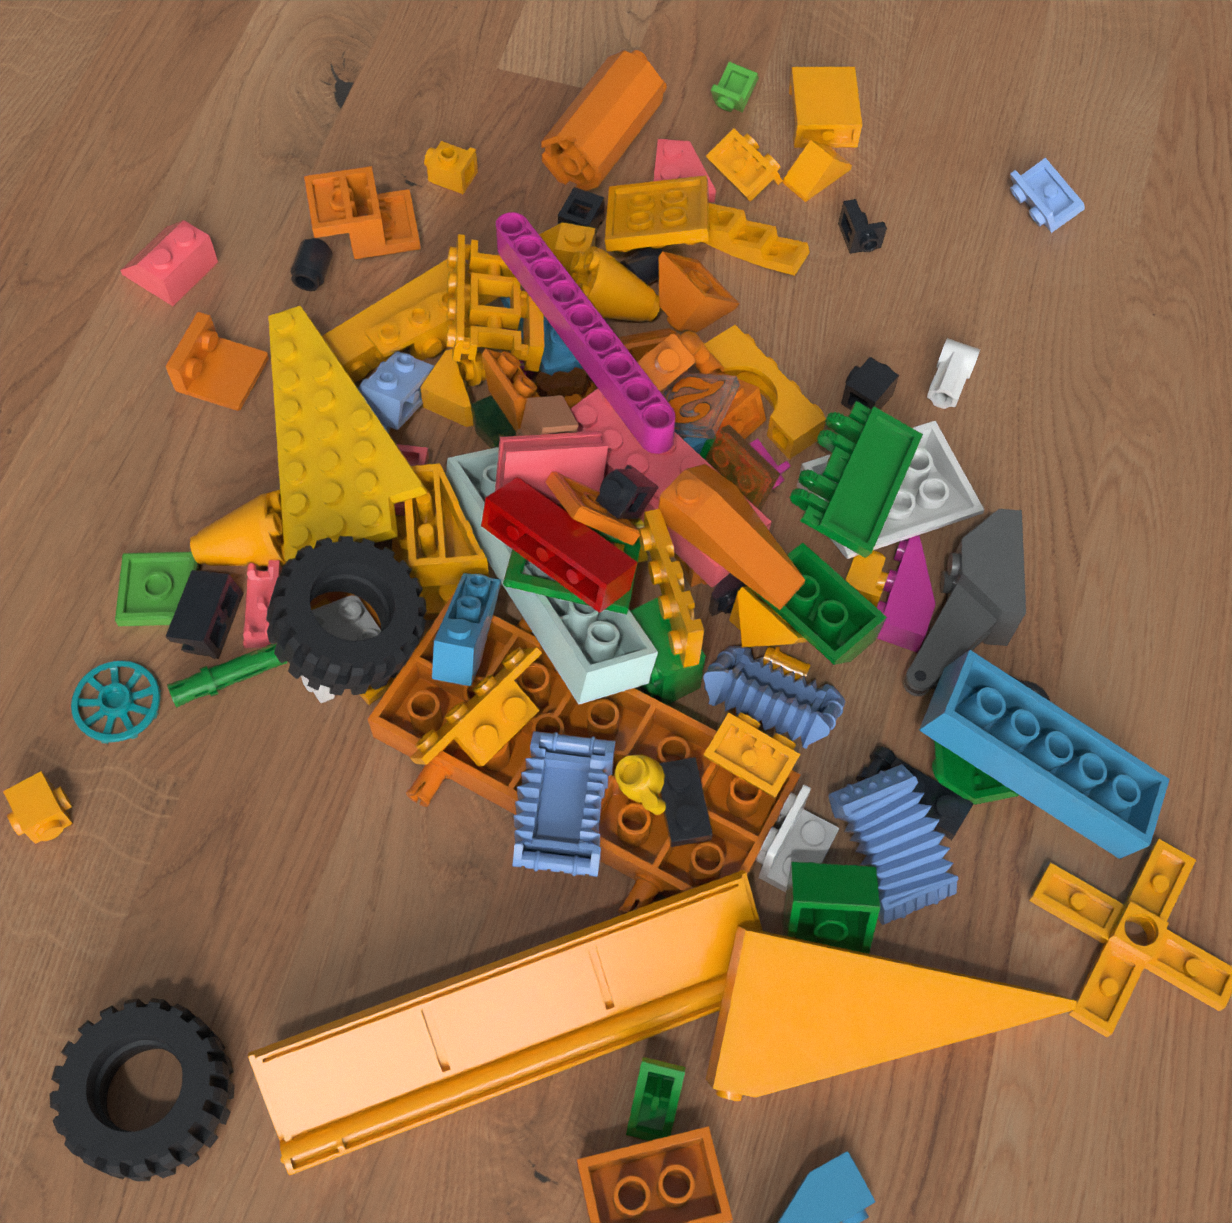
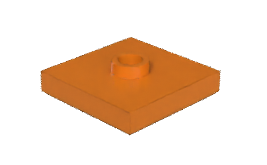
M552 471L545 481L546 485L572 519L632 546L640 536L638 529L629 519H617L595 501L600 494L599 491L556 471Z

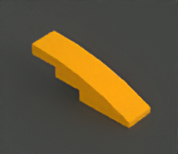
M709 203V241L701 242L755 265L795 276L810 253L807 242L778 237L776 226L746 220L744 210Z

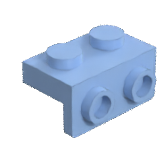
M1046 158L1022 175L1016 170L1010 173L1013 183L1010 191L1020 204L1025 201L1031 208L1028 211L1034 222L1039 227L1044 224L1051 233L1085 209L1084 202Z

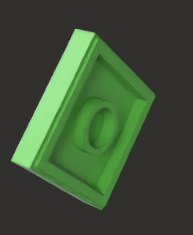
M192 552L123 553L115 615L117 625H170L191 571H200V564L195 561Z

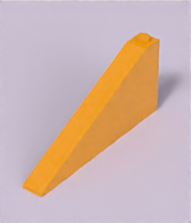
M737 926L705 1080L713 1089H717V1096L728 1100L741 1101L742 1095L751 1097L763 1096L1076 1009L1077 1001L1060 994Z

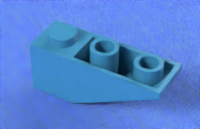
M463 573L434 639L432 679L472 686L485 648L501 585L500 579L489 578L482 574Z
M847 1151L809 1172L803 1178L776 1223H860L869 1218L865 1209L876 1201Z

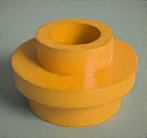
M476 353L475 360L468 359V354H462V359L458 362L462 379L467 381L470 386H477L481 381L486 380L482 353Z

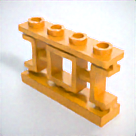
M458 234L456 247L449 246L447 267L453 268V272L448 274L447 293L453 294V298H448L446 316L447 320H453V325H448L446 347H452V361L460 362L461 354H468V359L475 360L477 347L511 350V354L518 360H524V370L538 372L544 352L543 313L525 289L522 287L523 291L520 290V282L499 255L478 253V240L471 239L470 244H465V235ZM465 260H468V272H471L469 284H465ZM478 294L510 297V308L478 305ZM464 311L468 312V324H472L468 338L464 337ZM520 318H523L524 344H521V331H516L518 330Z

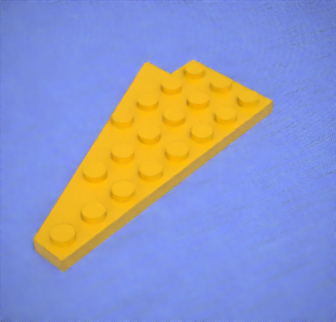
M297 306L269 315L285 561L287 562L289 559L295 558L297 551L306 545H311L314 549L317 540L331 538L333 543L338 542L339 536H352L353 542L361 543L363 538L377 543L398 537L394 504L427 494L426 487L301 306Z

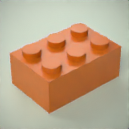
M709 1126L577 1159V1169L589 1223H731L733 1221Z

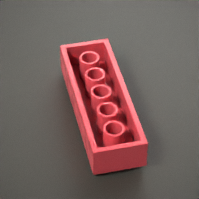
M598 388L570 409L578 423L577 432L601 431L602 441L608 445L604 478L615 469H625L627 465H632L659 487L639 517L643 522L645 512L658 509L660 494L685 469L703 464L713 468L675 431L674 444L671 449L660 454L646 451ZM639 493L636 495V497H635V499L633 500L632 504H633L634 501L636 500V498H637V496L639 495ZM746 498L765 526L770 530L772 521ZM667 526L674 552L710 587L713 588L730 573Z

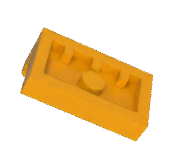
M733 128L706 155V158L751 202L771 181L777 185L783 182L777 172L781 167L770 154L767 153L763 157L757 151L760 146L748 133L742 136Z
M728 712L705 751L704 757L776 798L800 757V754L794 751L796 744L781 734L775 733L773 737H770L758 730L761 724L742 712L737 717Z

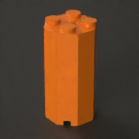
M624 50L608 57L541 141V148L545 147V151L542 154V162L558 182L566 185L571 181L577 184L576 188L585 191L597 188L661 105L667 85L647 60L644 53L639 50H633L631 53Z

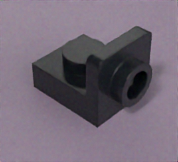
M856 199L843 201L838 225L849 253L871 252L881 248L887 230L885 222L868 224L867 215L865 212H861Z

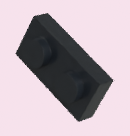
M696 757L659 763L665 774L664 785L659 794L666 804V809L663 813L670 847L712 840L713 834Z

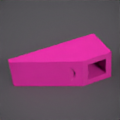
M920 535L911 537L908 541L902 540L899 542L894 557L895 561L900 562L897 571L890 569L883 591L890 593L886 603L879 600L877 609L887 617L877 639L917 653L925 638L936 605Z

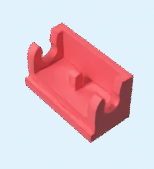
M269 560L268 571L257 570L254 563H250L247 567L246 610L243 630L244 648H263L271 644L267 634L269 622L266 621L277 578L280 577L282 571L280 560Z

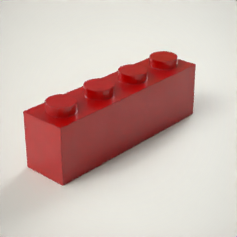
M520 478L513 479L486 497L481 527L599 613L630 591L638 562L585 524L572 519L567 511Z

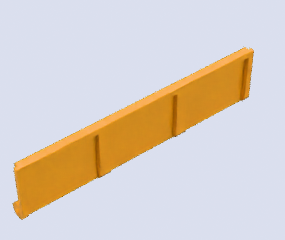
M742 870L248 1052L250 1064L279 1138L282 1155L280 1160L284 1163L289 1176L720 1011L737 926L763 931L746 872Z

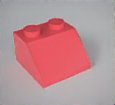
M183 220L163 229L120 271L126 278L171 306H174L218 263L210 236Z

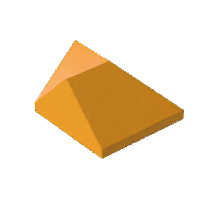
M742 587L738 591L729 621L741 631L742 647L808 642L753 592L750 587Z

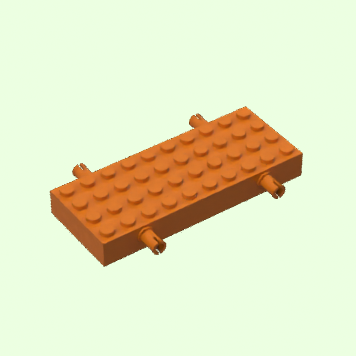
M453 595L368 718L374 738L411 757L418 750L415 747L416 743L431 730L437 732L448 722L445 716L454 706L460 702L466 704L476 695L473 689L481 680L491 674L495 677L505 667L502 661L506 656L519 647L522 650L537 647L542 654L514 681L540 711L484 766H477L453 739L424 766L411 788L407 790L406 795L415 803L420 799L421 802L419 804L423 807H428L444 779H451L516 815L515 802L519 800L517 787L522 785L521 772L526 771L525 759L531 758L530 745L533 731L553 734L558 732L561 735L585 738L594 736L595 739L616 741L612 775L608 776V789H605V798L601 799L599 847H601V862L636 881L623 905L618 910L620 915L633 911L636 905V909L652 904L657 894L668 898L742 870L746 872L749 878L772 827L775 828L781 816L782 807L789 794H794L801 774L791 770L776 798H773L704 757L705 751L717 733L716 730L635 688L578 705L523 617L515 627L493 615L481 663L472 686L432 679L434 639ZM734 708L731 714L737 717L736 708ZM633 755H645L656 760L658 763L696 757L713 834L712 840L670 847L664 813L655 815L646 810L642 802L633 801L623 794L615 778L617 764L624 757Z

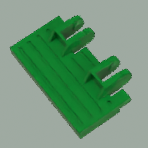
M856 401L848 417L835 411L828 414L825 425L831 430H822L817 437V443L831 452L822 475L808 469L801 471L798 478L799 483L811 492L795 488V490H792L789 498L792 504L804 510L800 522L867 558L875 547L923 434L875 406L869 409Z

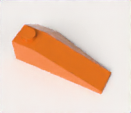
M707 464L685 469L660 494L658 509L661 510L665 524L779 610L785 606L804 584V577L738 487Z

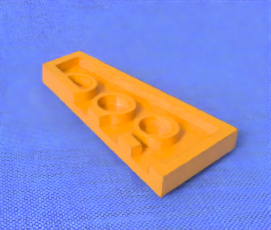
M661 510L646 511L644 514V527L638 529L640 534L639 540L642 550H649L652 561L648 562L651 582L653 585L659 584L662 596H658L661 616L663 620H670L672 631L668 632L671 651L673 655H680L683 668L699 665L704 627L701 619H695L693 611L695 603L690 590L684 592L683 570L680 562H671L670 558H674V547Z

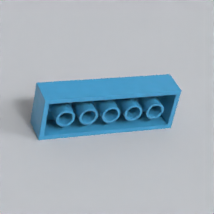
M968 650L944 668L919 731L1119 859L1150 846L1170 780L1169 778L971 650Z

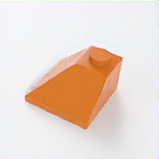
M663 251L659 255V307L668 315L666 320L675 329L699 332L735 310L740 304L698 260Z

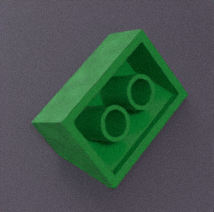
M802 542L787 556L804 577L805 582L785 606L779 610L757 592L755 593L833 665L851 662L876 641L887 617Z

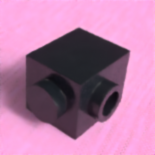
M869 357L861 367L856 365L847 376L841 404L851 410L857 401L869 409L875 406L881 410L893 396L899 374L895 373L888 365Z

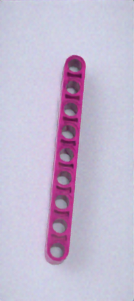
M515 212L499 216L496 220L497 251L499 256L639 444L646 451L655 454L664 453L671 449L674 444L675 412L529 221L522 214Z

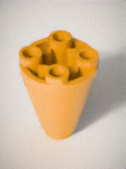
M592 246L584 253L577 251L574 254L570 263V270L573 271L571 277L603 318L637 322L645 320L651 322L654 320L660 309L659 295H656L650 286L603 249Z
M280 490L261 494L199 530L197 535L190 538V548L195 561L200 565L206 563L209 566H248L250 563H254L256 566H268L269 560H280L281 566H284L286 561Z

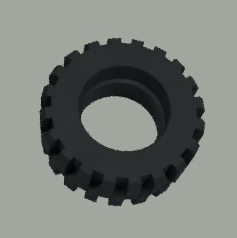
M339 536L338 542L333 543L331 538L317 540L314 549L311 545H306L298 550L295 558L289 559L286 562L280 577L277 578L267 609L266 621L269 622L267 629L269 642L272 644L277 643L274 654L279 662L284 663L288 661L290 663L288 672L296 679H299L301 675L309 679L307 686L315 690H319L320 685L330 688V694L342 696L345 689H351L352 695L365 694L369 685L375 690L385 686L389 678H396L401 669L406 665L424 632L426 620L423 617L427 607L426 600L423 597H419L423 590L419 579L416 577L411 579L409 576L412 571L410 566L404 560L400 563L393 558L395 552L387 547H384L383 551L374 547V541L363 538L361 543L353 542L352 536ZM328 592L354 594L365 600L375 610L381 623V633L373 638L361 641L338 638L326 631L317 622L312 613L310 602L317 596Z
M138 998L125 1001L124 1009L121 1011L113 1005L100 1011L102 1019L96 1024L87 1020L78 1028L82 1036L75 1044L70 1041L66 1043L61 1053L67 1059L63 1066L57 1065L54 1068L51 1080L58 1083L59 1088L58 1091H52L49 1095L50 1107L58 1111L59 1114L52 1120L56 1131L66 1137L64 1145L72 1154L83 1159V1163L110 1176L122 1180L130 1178L134 1181H150L154 1175L161 1178L176 1174L177 1166L184 1164L189 1167L199 1160L200 1157L196 1152L204 1145L211 1148L218 1139V1136L214 1134L216 1127L219 1123L225 1125L231 1111L226 1108L227 1099L234 1098L235 1085L229 1080V1075L234 1072L231 1059L225 1054V1046L220 1038L199 1017H196L189 1009L179 1004L171 1006L166 1000L151 998L148 1004H144ZM163 1049L172 1053L182 1067V1086L178 1099L172 1109L159 1122L143 1130L131 1132L117 1127L111 1121L107 1109L108 1090L116 1072L126 1061L141 1052Z

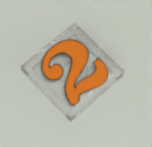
M683 372L665 387L661 394L675 412L674 431L679 436L714 439L740 386L737 376Z

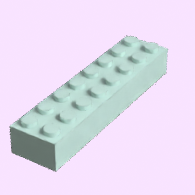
M499 447L449 457L446 467L447 479L459 501V506L466 520L469 521L473 529V534L480 548L504 586L503 580L512 549L481 527L485 499L488 495L495 492ZM526 559L522 574L555 581ZM504 586L578 705L649 683L658 651L629 609L627 615L609 610H603L599 613L591 606Z

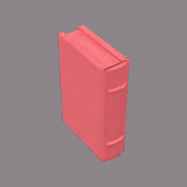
M601 431L500 437L495 491L518 477L555 504H561L545 483L551 472L556 471L600 492L601 483L604 478L608 445L603 443Z

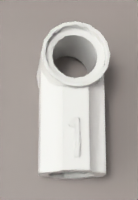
M949 338L946 339L936 366L938 370L936 375H934L927 398L933 402L934 406L943 409L956 407L965 381L970 378L981 349Z

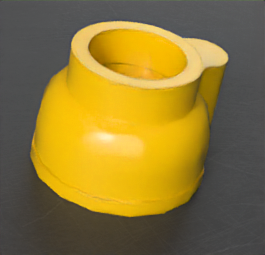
M645 755L624 757L615 769V778L619 789L629 799L642 802L646 810L655 815L662 814L666 809L664 800L658 795L662 790L665 779L662 766L656 760Z

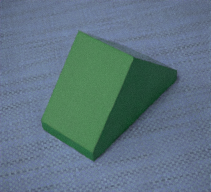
M646 1057L642 1058L626 1135L648 1141L671 1136L686 1067Z

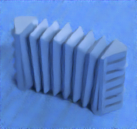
M728 646L724 651L720 652L717 660L709 665L703 677L704 689L707 691L710 699L708 704L716 706L725 701V712L736 707L737 716L742 712L744 714L748 713V716L758 722L762 720L764 731L775 726L776 733L778 734L788 731L791 741L801 736L802 747L807 749L809 744L828 736L830 731L836 726V720L842 715L845 705L844 697L835 687L826 684L817 689L816 679L807 685L805 676L795 681L794 671L784 676L782 666L775 670L772 669V660L763 666V657L754 660L751 649L742 646Z
M533 731L530 745L531 758L525 759L526 771L521 772L522 785L517 787L519 800L515 802L516 815L513 816L514 827L517 829L514 831L513 867L521 868L525 866V868L534 869L535 872L551 869L552 872L564 871V873L572 874L573 876L589 874V876L598 877L601 861V847H599L601 799L605 798V789H608V776L612 775L616 741L595 739L594 736L585 738L561 735L558 732L553 734Z
M902 764L886 771L881 770L879 774L857 783L847 784L845 788L828 795L834 817L848 822L844 832L854 833L849 841L860 843L856 852L867 855L860 865L876 867L880 900L878 920L882 925L891 922V920L904 919L906 915L913 911L920 910L924 906L931 904L937 905L939 901L946 897L955 895L957 893V880H959L958 876L947 873V870L954 863L942 859L950 849V847L939 845L945 834L933 831L940 819L925 817L932 805L918 804L924 793L912 792L918 783L917 778Z

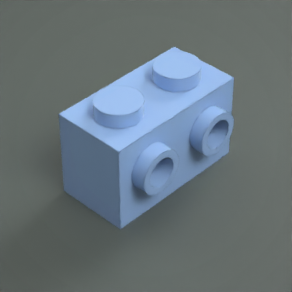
M397 351L386 362H381L377 371L369 379L366 378L362 381L359 391L381 423L398 430L423 404L420 387L433 370L434 365Z

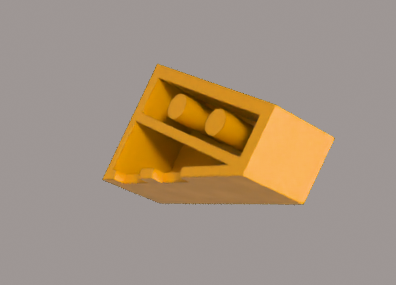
M441 464L411 466L427 489V494L404 501L408 562L412 569L410 573L411 579L416 577L419 579L422 587L459 584L463 573L482 574L489 577L487 558L473 534L469 521L466 520L459 506V501Z

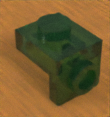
M492 395L471 404L476 434L491 449L499 447L500 437L516 436L515 429Z

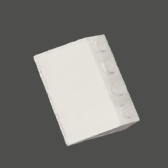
M936 421L913 428L922 433L923 436L873 550L983 514L984 512L982 504ZM830 455L802 463L800 473L808 469L822 475ZM798 480L797 488L807 490L810 493L811 491L806 487L804 488ZM832 540L846 559L859 555Z

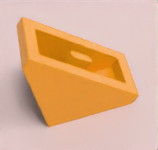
M810 140L783 178V184L804 202H807L849 172L852 165L831 147Z
M452 349L446 350L420 387L423 408L465 427L473 426V417L469 397L457 361H452Z

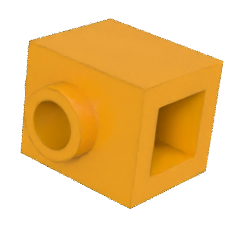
M42 771L3 791L13 811L7 814V818L18 836L25 833L37 844L40 841H49L56 838L63 832L64 828L73 824L66 811L72 808L67 794L61 786L55 789L54 785Z

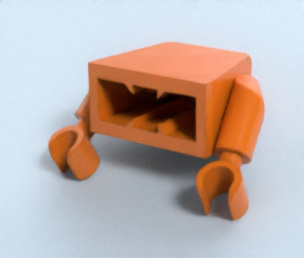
M686 331L678 337L674 332L671 333L637 362L660 392L694 363H696L697 370L708 382L712 381L710 374L715 369L719 368L721 372L724 371V366L709 352L700 337L692 331Z

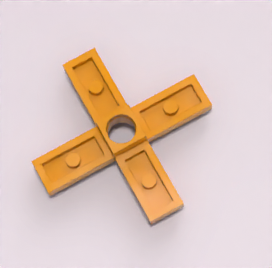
M1158 839L1153 844L1124 904L1051 862L1046 867L1029 901L1103 944L1076 999V1009L1069 1013L1071 1017L1105 1037L1112 1035L1144 968L1217 1011H1221L1226 1007L1232 994V966L1167 930L1169 925L1167 920L1196 859ZM1125 922H1134L1144 929L1148 938L1147 946L1137 945L1128 938L1125 932Z

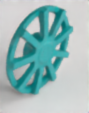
M131 661L104 663L88 672L75 688L71 701L73 719L84 734L105 744L120 742L130 738L135 739L158 716L161 701L160 686L153 674L140 664ZM118 667L135 669L125 685L119 683ZM110 668L112 684L104 687L93 676ZM142 675L151 684L146 689L134 693L131 692ZM87 682L100 692L98 699L79 698ZM153 695L150 709L133 703L135 700ZM78 707H100V709L89 718L82 720ZM129 711L145 715V718L133 727L127 714ZM107 715L108 719L103 733L89 728ZM120 717L127 731L111 734L116 718Z

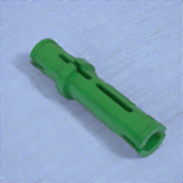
M271 643L263 648L251 651L209 669L207 666L199 668L201 672L167 684L176 708L192 700L209 694L211 697L218 695V691L227 686L239 683L283 664L285 665L287 661L284 663L279 662L274 654L277 643Z

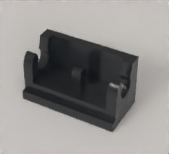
M192 570L165 637L170 642L183 644L181 648L183 652L219 659L244 592L229 574Z

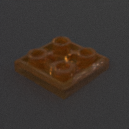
M730 425L720 428L705 459L722 476L735 484L740 492L760 511L780 476V473Z

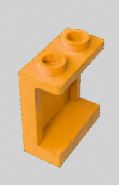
M792 67L788 89L793 99L795 119L794 148H805L810 140L831 148H857L862 129V117L855 67Z

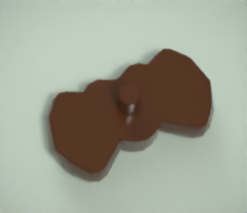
M575 367L569 373L558 371L553 375L539 372L534 383L537 386L536 392L541 397H565V395H572L574 393L583 394L588 386V376L582 369Z

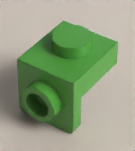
M729 62L719 84H713L710 90L714 101H716L715 104L725 111L732 112L735 109L743 113L759 79L758 73Z

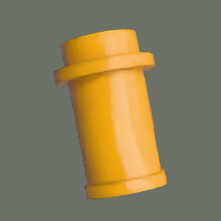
M768 646L763 657V666L772 660V669L775 670L782 666L784 676L794 671L795 681L803 676L806 677L811 664H806L780 652L779 646L776 649Z

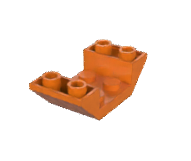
M485 349L482 353L488 390L517 432L521 428L527 398L541 396L536 392L537 386L535 383L527 378L521 370V363L514 355L506 351L499 353ZM588 379V386L583 394L565 395L564 399L570 409L595 391L596 386Z

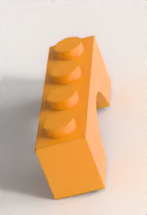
M735 324L705 343L709 352L724 366L723 373L759 387L760 394L769 401L773 409L769 420L767 437L789 460L818 441L817 437L820 431L824 430L826 423L823 411L818 405L812 404L802 394L797 383L789 380L779 370L778 365L771 357L765 356L749 334H744Z

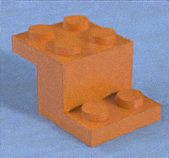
M372 166L304 176L314 238L349 233L354 259L421 249L410 189L377 194Z

